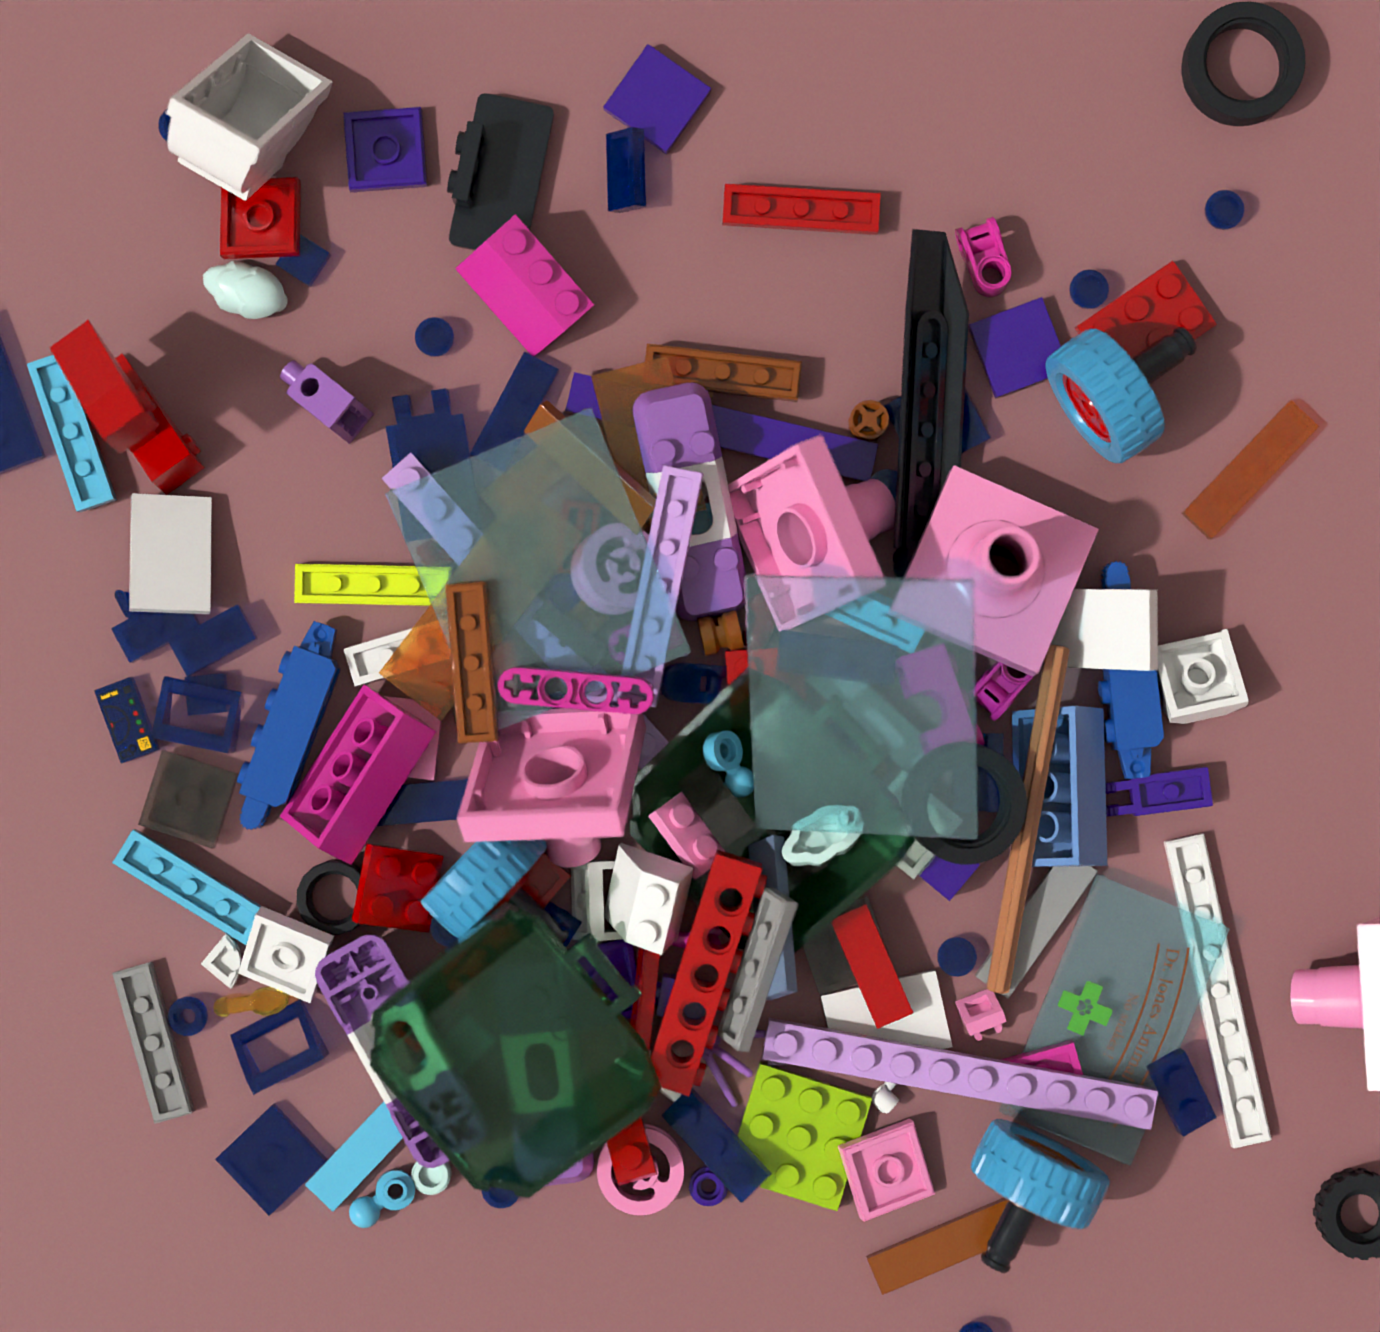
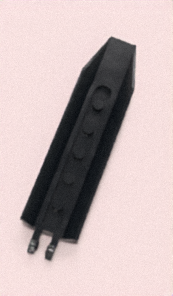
M912 229L905 308L893 548L896 551L893 553L894 565H892L894 575L899 578H903L950 469L954 465L961 468L969 311L946 232Z

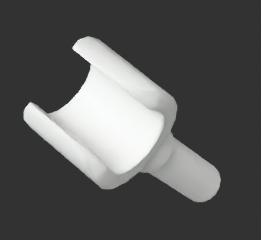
M884 1082L872 1094V1103L882 1113H889L899 1102V1099L891 1092L896 1083Z

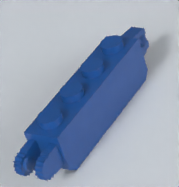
M1114 561V563L1110 562V564L1107 563L1106 566H1103L1102 574L1100 575L1102 576V589H1131L1130 575H1128L1129 571L1125 563ZM1102 669L1104 681L1098 682L1100 703L1107 706L1108 720H1104L1105 743H1111V750H1117L1124 778L1149 777L1151 770V747L1158 746L1164 738L1157 670Z
M313 621L301 645L294 646L292 652L286 651L281 660L278 670L279 673L283 674L278 689L273 687L267 697L265 709L269 711L265 724L257 726L251 741V746L255 747L250 762L245 761L237 778V783L242 784L239 794L246 796L241 809L242 814H240L241 817L239 818L240 824L246 830H253L264 826L272 807L287 804L297 789L341 671L337 660L332 659L337 629Z

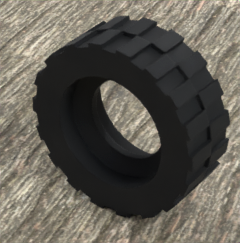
M1352 1168L1343 1169V1172H1336L1330 1176L1331 1178L1327 1182L1324 1181L1320 1186L1319 1193L1315 1195L1314 1201L1316 1203L1315 1208H1313V1216L1316 1218V1228L1321 1232V1237L1339 1253H1343L1346 1257L1352 1259L1356 1257L1360 1260H1369L1372 1257L1377 1259L1380 1257V1175L1363 1168H1358V1170H1353ZM1358 1194L1371 1197L1379 1210V1217L1375 1226L1363 1233H1355L1348 1230L1341 1220V1208L1344 1202L1351 1196Z

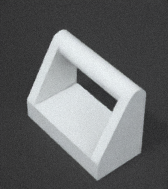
M616 859L591 860L584 865L570 867L572 875L571 898L574 940L593 942L622 939L615 929L604 930L603 869H614Z

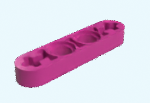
M515 666L504 671L498 681V691L501 697L507 702L514 704L641 714L651 706L655 697L651 683L644 678L636 676ZM515 674H519L522 682L534 683V675H541L537 687L539 698L532 697L535 689L527 688L522 689L518 696L514 695L513 688L507 687L506 682L514 679ZM558 677L566 682L568 690L564 698L556 700L548 696L545 686L550 678ZM600 681L606 686L607 697L603 702L593 703L587 699L585 688L589 682ZM613 682H620L621 685L618 691L629 692L633 689L634 685H639L640 692L646 693L647 699L641 700L638 706H633L632 699L619 697V706L612 705L611 702L615 694Z

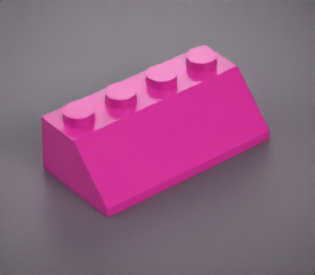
M364 684L280 817L315 847L352 865L378 822L385 815L387 808L399 789L406 782L408 775L420 756L427 749L436 731L416 716Z

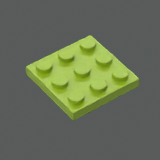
M759 1062L725 1176L838 1211L848 1179L838 1145L861 1137L872 1097Z

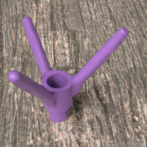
M756 1030L754 1038H765L766 1032L764 1030ZM717 1035L712 1050L704 1048L702 1057L731 1106L736 1107L738 1101L712 1055L713 1053L748 1078L753 1076V1071L718 1046L722 1038Z

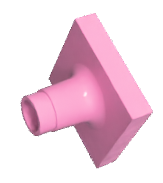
M822 435L794 445L728 484L739 539L780 633L806 623L887 585L869 541L894 527V497L888 487L877 479H869L859 484L844 486Z
M954 465L946 477L888 613L1033 677L1039 673L1099 529ZM990 545L1003 547L1015 557L1019 566L1018 577L1008 578L994 571L988 559Z
M568 708L497 712L500 740L479 742L457 819L464 842L544 839L547 843L546 850L550 861L557 866L570 868L584 865L598 855L601 849L600 837L623 836L646 733L643 713L623 714Z
M1380 917L1357 925L1360 965L1297 969L1293 974L1291 982V1007L1294 1019L1298 1024H1320L1323 1027L1365 1029L1369 1090H1380Z

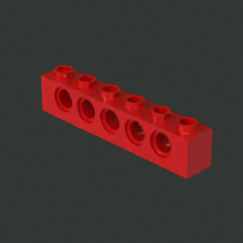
M716 849L643 1082L686 1096L690 1095L693 1085L700 1087L707 1064L700 1062L704 1048L712 1050L719 1029L718 1026L712 1025L717 1010L725 1011L731 989L724 986L729 972L737 973L743 951L737 950L741 935L749 936L755 913L748 911L753 897L761 898L767 876L761 874L762 863ZM728 888H734L742 894L743 899L739 905L727 907L720 901L719 896L721 892ZM716 926H722L729 931L730 939L722 945L714 944L707 936L709 930ZM703 964H710L717 969L718 976L711 982H703L696 976V969ZM698 1002L704 1006L706 1013L702 1018L693 1020L685 1015L684 1007L688 1003ZM678 1040H686L692 1044L694 1051L689 1056L680 1057L672 1051L671 1046Z

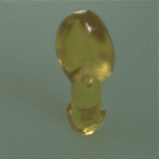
M266 986L258 988L248 996L228 999L226 996L221 997L214 1002L213 1010L220 1017H229V1014L252 1011L261 1016H269L282 1011L288 1005L290 997L281 990Z

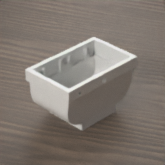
M248 33L171 97L166 113L171 116L168 134L169 151L179 157L177 162L246 201L282 168L286 155L307 129L318 106L328 98L333 81Z

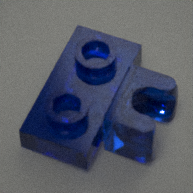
M117 590L114 593L115 599L128 619L111 628L130 663H135L201 626L195 614L129 611V592Z

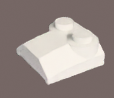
M1223 629L1221 632L1158 646L1157 678L1163 697L1162 708L1170 723L1186 724L1219 717L1247 706L1249 700L1228 629Z

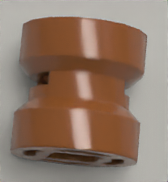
M736 610L724 612L717 619H713L710 616L697 618L705 656L717 654L722 647H728L731 650L744 648Z

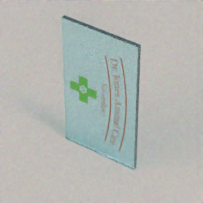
M1096 874L1022 1053L1073 1040L1083 1075L1156 1088L1158 1090V1101L1229 928L1223 923L1218 924L1108 879L1105 875ZM1001 1103L998 1109L1005 1116L1009 1115L1130 1166L1146 1130Z

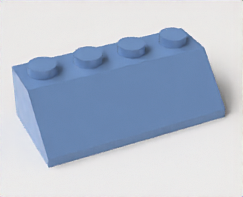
M1084 706L1060 707L1032 867L1108 866L1103 708ZM1035 709L1012 711L1013 766L1017 769L1022 781Z

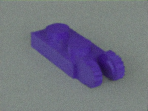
M1208 767L1153 773L1149 777L1105 782L1106 794L1129 789L1131 804L1106 805V817L1126 814L1141 816L1213 806Z

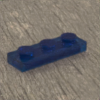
M693 1088L689 1096L682 1094L661 1115L741 1203L745 1202L772 1175Z

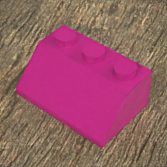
M516 214L455 268L532 357L537 355L594 306L592 301Z

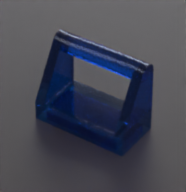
M165 676L162 682L151 738L227 754L235 753L239 735L243 692ZM178 694L230 705L224 735L171 724L172 695Z
M301 999L230 1035L245 1079L253 1095L319 1062L329 1054ZM298 1018L309 1047L260 1071L246 1044Z

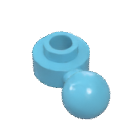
M728 730L709 734L703 745V754L707 765L715 771H725L727 773L725 776V787L731 795L735 797L748 796L756 786V778L749 768L740 766L743 755L740 739L735 733Z
M391 1169L384 1172L376 1183V1194L373 1197L362 1196L352 1202L349 1209V1217L353 1224L360 1228H369L379 1220L381 1210L384 1207L389 1210H401L407 1207L415 1195V1185L411 1176L401 1169ZM390 1185H401L403 1193L399 1197L390 1196L388 1194Z

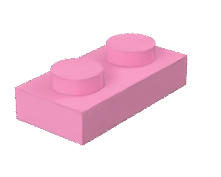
M680 792L648 816L681 862L694 868L692 877L695 880L711 868L716 849L725 851L683 792Z

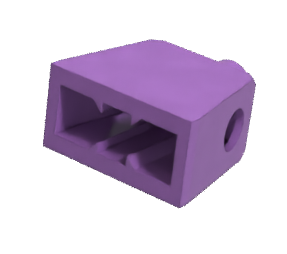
M293 360L283 368L280 374V379L290 386L286 394L349 444L374 415L354 396L312 363L304 368Z

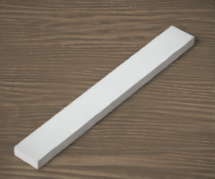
M1199 833L1164 841L1187 947L1190 948V964L1230 1145L1232 1148H1238L1272 1140L1205 835Z

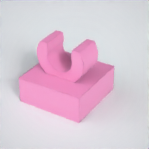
M986 989L955 1001L969 1035H974L976 1040H982L980 1032L992 1027L995 1028L997 1033L1002 1032V1023L1007 1021L994 992Z

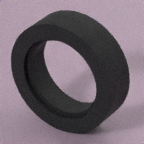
M1258 2L1231 3L1220 7L1208 15L1190 37L1185 47L1181 64L1184 88L1195 107L1205 116L1218 123L1228 126L1258 124L1275 115L1296 93L1305 71V49L1296 27L1280 11ZM1233 29H1247L1259 33L1271 43L1278 57L1279 75L1275 86L1268 94L1254 100H1238L1225 95L1213 84L1207 70V53L1211 42L1220 34Z
M955 741L931 749L915 763L904 783L902 811L909 831L924 848L945 861L971 865L995 858L1014 842L1025 821L1027 796L1020 774L1008 759L978 743ZM960 765H976L987 770L998 786L1000 805L997 816L986 831L974 838L967 840L946 838L935 829L929 816L928 799L931 789L937 779L949 769Z

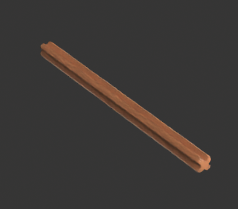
M1051 644L1044 658L1023 777L1027 796L1026 817L1020 833L1011 845L989 969L987 989L999 994H1005L1010 991L1069 658V648Z

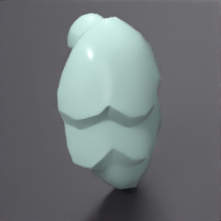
M233 260L225 265L211 267L203 274L204 286L214 296L219 308L229 313L240 314L248 319H260L270 316L275 312H280L287 306L288 299L282 284L275 275L264 268L254 267L248 263Z
M828 804L802 817L793 824L791 835L785 841L782 848L783 858L793 866H821L836 855L845 854L855 845L863 831L865 821L862 810L853 804Z

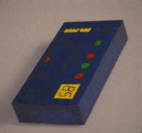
M129 677L94 690L121 764L160 750L134 677Z

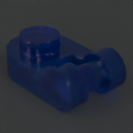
M671 663L664 669L660 690L668 700L675 702L724 705L725 693H721L722 678H726V666ZM701 676L706 677L705 692H700Z

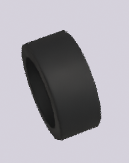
M329 860L312 867L302 877L297 889L296 905L301 918L309 926L330 935H341L354 930L360 925L352 921L353 912L347 918L341 920H329L321 916L315 909L312 901L313 890L317 882L330 874H341L349 878L358 890L361 868L353 863L350 865L342 860Z

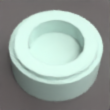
M416 1161L411 1172L415 1188L427 1195H435L442 1192L449 1184L452 1175L449 1162L435 1168H427Z

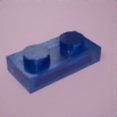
M630 127L606 134L608 211L622 213L646 207L644 129Z
M237 604L169 641V644L185 674L192 676L258 640V637L241 606Z
M1179 1047L1146 1066L1180 1135L1184 1137L1217 1118L1186 1051Z

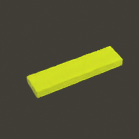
M295 564L294 603L447 606L445 585L452 584V567Z

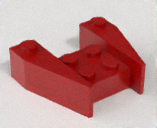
M89 320L49 347L83 409L102 438L120 454L129 449L152 483L166 495L205 468L197 457L201 449L189 433L181 434L126 356L122 353L114 358Z

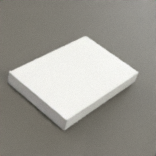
M132 493L129 611L188 614L210 613L212 497Z
M1074 589L1052 639L1053 645L1069 648L1067 667L1158 670L1157 590Z
M935 969L898 977L913 1014L879 1029L875 1026L859 986L820 994L828 1029L938 1049L953 1047Z

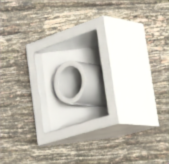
M621 843L618 846L604 909V917L626 943L662 955L678 938L694 868Z

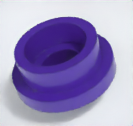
M704 1166L692 1174L689 1181V1191L692 1198L698 1204L714 1206L722 1202L726 1197L728 1181L720 1169L713 1166ZM706 1179H712L716 1183V1188L711 1192H706L701 1188V1183Z

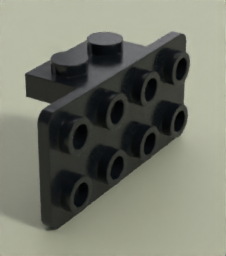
M483 93L478 97L473 122L468 121L466 131H459L455 154L460 155L457 170L451 169L448 179L447 193L452 194V200L455 204L449 233V241L453 246L475 251L515 214L531 230L554 119V112L551 107Z

